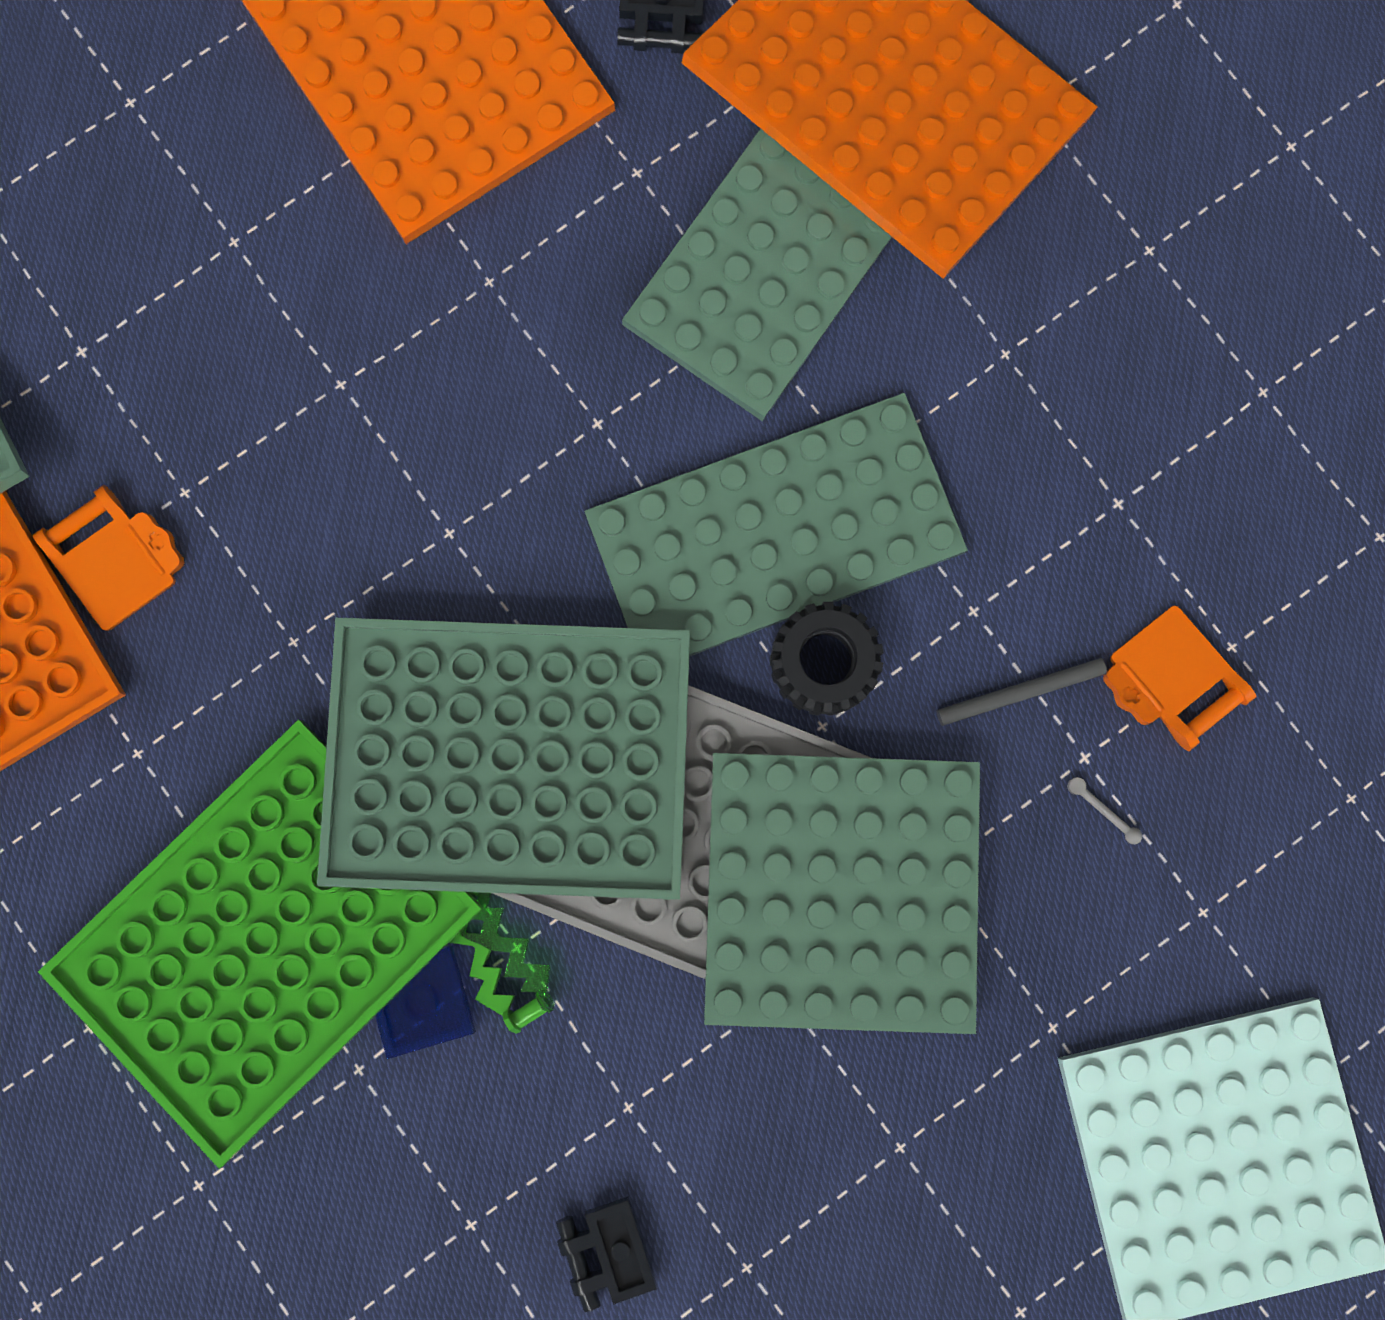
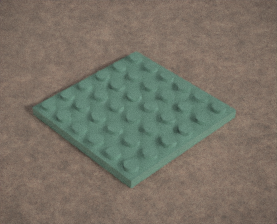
M713 753L704 1025L976 1034L980 762Z

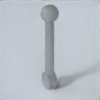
M1076 777L1069 780L1067 788L1071 794H1080L1125 834V839L1128 843L1135 845L1141 842L1142 832L1138 828L1129 827L1086 789V782L1082 778Z

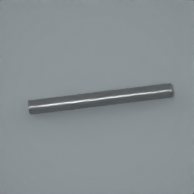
M1098 658L937 709V717L941 726L948 725L1107 674V668L1103 659Z

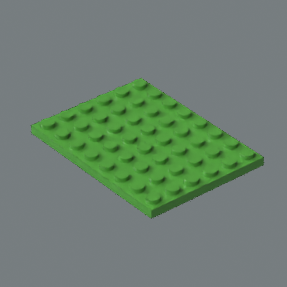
M299 719L38 971L46 982L219 1169L225 1166L484 909L469 892L317 886L327 745L304 721Z

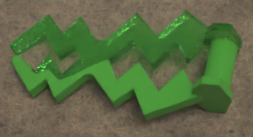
M469 892L478 896L477 901L484 908L474 918L475 920L484 921L481 933L466 932L467 925L449 943L469 945L475 948L469 977L484 980L475 1000L503 1016L509 1031L518 1034L524 1026L546 1012L550 1013L554 1010L555 1003L547 993L550 965L525 964L524 960L529 939L501 937L498 934V928L504 908H488L491 893ZM491 950L510 953L504 977L526 978L521 992H536L535 999L514 1012L510 1008L515 995L495 994L502 968L485 966Z

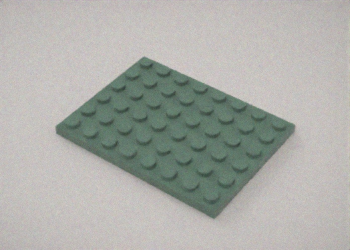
M335 617L317 886L680 900L690 630Z

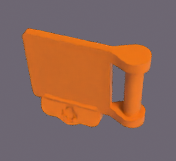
M102 485L94 491L96 496L49 530L41 528L32 536L100 628L109 631L175 584L173 574L183 567L184 558L176 549L174 536L169 530L158 525L154 517L149 513H138L130 518L115 494L106 485ZM105 511H108L114 520L64 554L59 545L61 542Z
M1178 606L1170 607L1110 656V660L1114 665L1107 670V674L1103 675V680L1112 690L1118 707L1130 712L1142 725H1149L1157 718H1160L1177 743L1187 751H1191L1200 743L1198 738L1239 704L1247 705L1256 698V693L1252 687L1232 669ZM1222 679L1228 691L1188 724H1185L1177 715Z

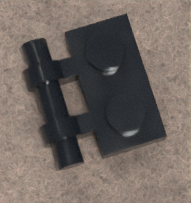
M620 0V19L635 20V28L618 27L617 45L634 46V51H647V47L671 49V53L683 54L684 50H687L702 35V33L685 32L686 23L702 24L704 0ZM648 22H673L672 31L648 29Z
M629 1196L587 1210L585 1218L589 1229L586 1231L577 1232L573 1216H567L556 1221L560 1235L557 1244L561 1256L567 1257L573 1276L570 1280L574 1296H579L584 1312L593 1311L601 1306L597 1290L608 1287L613 1304L657 1289L654 1273ZM595 1247L602 1269L590 1271L584 1250Z

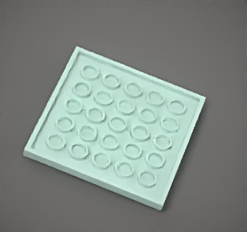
M1311 997L1058 1058L1123 1320H1179L1385 1269V1243L1319 999Z

